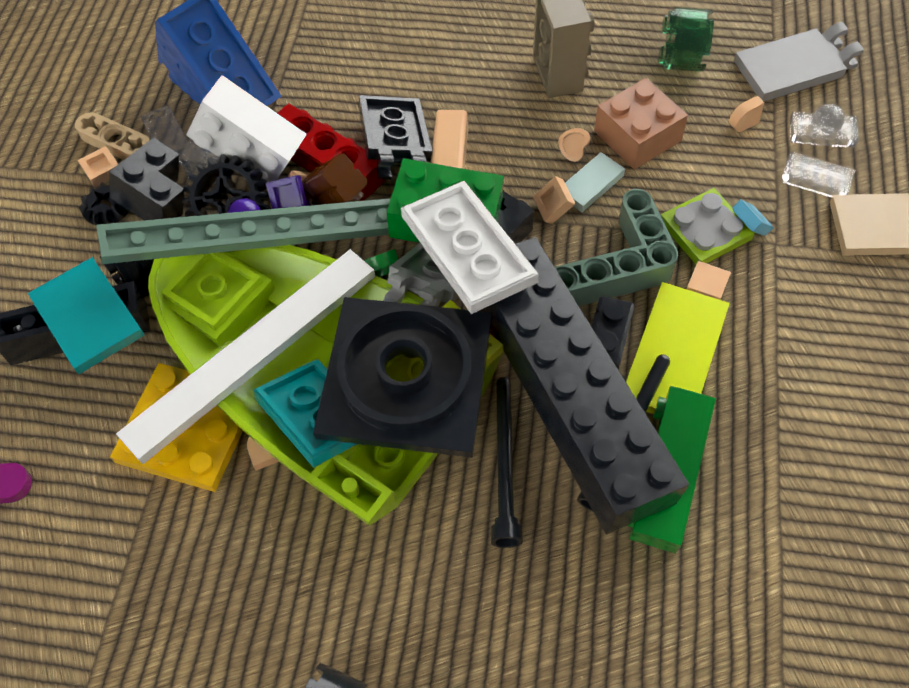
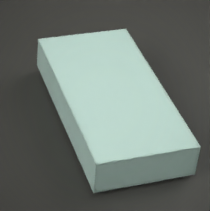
M600 152L565 182L575 202L573 207L583 213L624 176L625 168Z

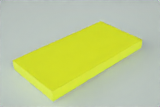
M661 283L626 381L636 398L657 356L665 354L670 358V365L646 412L654 414L658 397L666 398L670 385L702 393L728 311L729 302L668 283Z

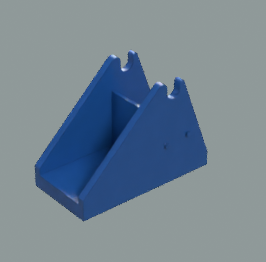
M187 0L155 21L158 62L160 64L163 63L167 67L170 80L199 105L221 75L266 106L282 96L217 0Z

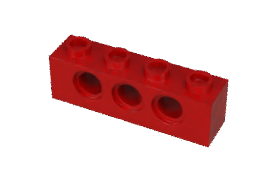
M290 103L277 113L307 134L290 159L311 173L319 165L338 154L344 153L354 164L353 169H358L368 180L367 185L361 190L364 196L359 201H365L386 181L385 179H378L377 160L367 159L366 150L357 145L353 139L345 138L334 131L327 123L319 122L311 117L306 110H300Z

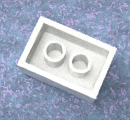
M221 75L201 102L186 134L199 147L209 150L219 158L221 154H225L231 160L234 155H238L242 159V163L245 160L251 161L254 164L253 169L259 168L263 172L261 179H266L268 182L277 180L307 135L223 75Z

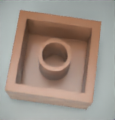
M644 78L597 106L594 132L635 170L682 141L688 114L650 80Z

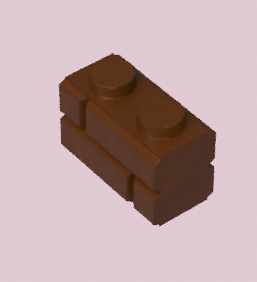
M343 153L316 167L302 181L305 196L308 199L312 198V204L322 205L359 201L364 196L361 190L367 185L368 180L358 169H353L354 164Z

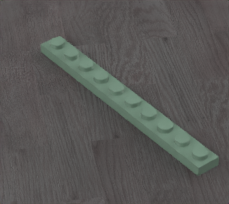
M391 198L96 225L101 260L102 264L389 235L387 210Z

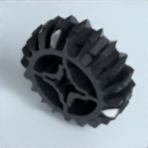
M221 154L218 163L214 158L208 157L207 168L201 164H196L197 170L200 173L197 176L188 174L189 180L193 182L192 186L182 187L184 192L190 194V197L181 200L183 205L190 207L184 213L186 217L208 215L205 206L218 209L219 214L227 213L229 206L234 201L244 198L255 201L260 210L271 209V207L264 204L270 198L268 192L264 191L267 189L266 183L268 181L261 179L263 172L259 168L253 169L254 164L249 160H245L242 163V159L238 155H234L229 160L228 156ZM232 175L245 178L250 192H244L241 189L237 190L236 183L232 181ZM216 181L214 189L208 192L211 185ZM228 194L232 195L233 197L231 199H228Z

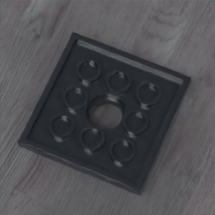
M344 297L313 435L315 439L473 458L492 312L477 311L471 314L469 310ZM399 355H404L408 358L419 357L424 364L419 376L406 382L396 381L389 377L385 370L386 365L392 358Z

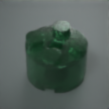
M674 6L672 11L669 10L668 15H664L662 34H666L665 45L660 47L658 64H664L667 70L703 72L707 64H701L703 56H709L711 50L714 19H707V17L713 13L712 9Z

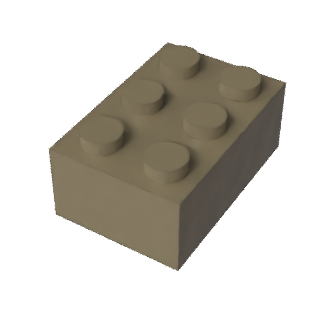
M536 0L533 59L548 98L583 92L584 80L588 78L589 74L587 56L591 55L589 37L590 32L594 31L593 15L591 12H587L585 0Z

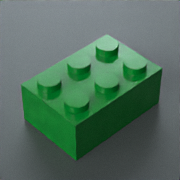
M403 158L387 210L389 237L420 243L402 218L401 208L462 181L466 182L494 219L498 221L502 204L504 176Z

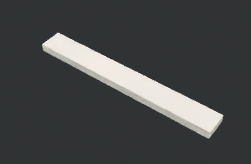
M350 249L127 424L116 435L142 464L146 463L343 303L344 297L350 298L375 277L374 269Z

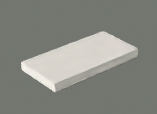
M465 181L401 208L402 218L471 314L539 283L538 272Z

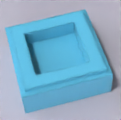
M740 199L732 207L735 214L752 232L766 236L774 228L754 205Z

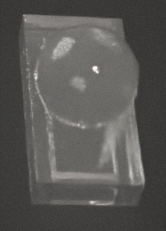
M833 103L821 105L814 113L792 112L790 117L791 143L855 148L859 141L857 117L845 116L843 110Z

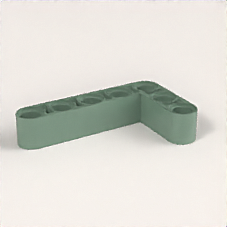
M631 189L623 195L618 220L630 248L555 267L578 306L598 302L599 297L603 296L613 298L660 286L662 282L668 283L672 278L678 258V251L651 195L645 190Z

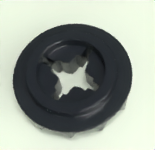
M101 182L99 188L89 187V194L81 196L82 204L79 206L83 218L92 225L117 223L129 213V210L110 198V186ZM103 199L110 201L111 207L103 203L100 204V201Z

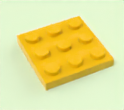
M158 363L127 424L190 376L189 372L181 368ZM216 405L146 463L142 464L120 438L110 458L114 463L216 492L243 430Z

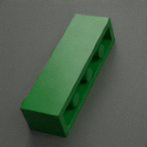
M671 385L666 398L658 397L653 418L660 420L657 433L688 481L689 486L676 505L627 525L632 528L629 540L675 554L681 547L716 402L715 397Z

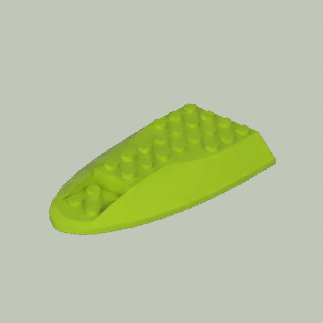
M293 245L154 259L148 282L152 308L166 341L191 375L337 259ZM375 276L350 298L384 301L385 294L390 291L392 285L388 284L387 280ZM407 291L401 303L421 305L424 299ZM341 304L218 403L217 406L247 435L284 466L370 526L399 506L438 454L356 444L313 468L254 399L253 389L316 359L328 369L341 313ZM504 351L485 368L481 397L484 395Z

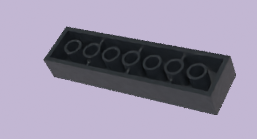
M534 237L516 243L515 245L538 272L539 283L481 309V311L492 312L491 329L494 335L503 344L504 353L605 534H609L676 505L688 488V481L537 238Z

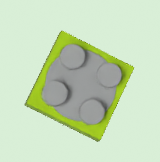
M715 188L661 214L669 234L695 264L698 261L709 263L751 241L755 234L735 214L733 208Z

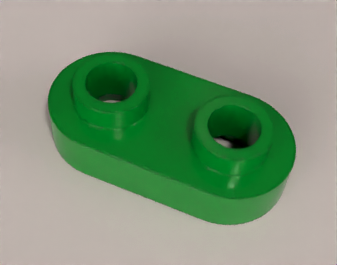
M392 249L364 261L374 269L375 276L381 277L389 274L390 266L399 260L396 249Z

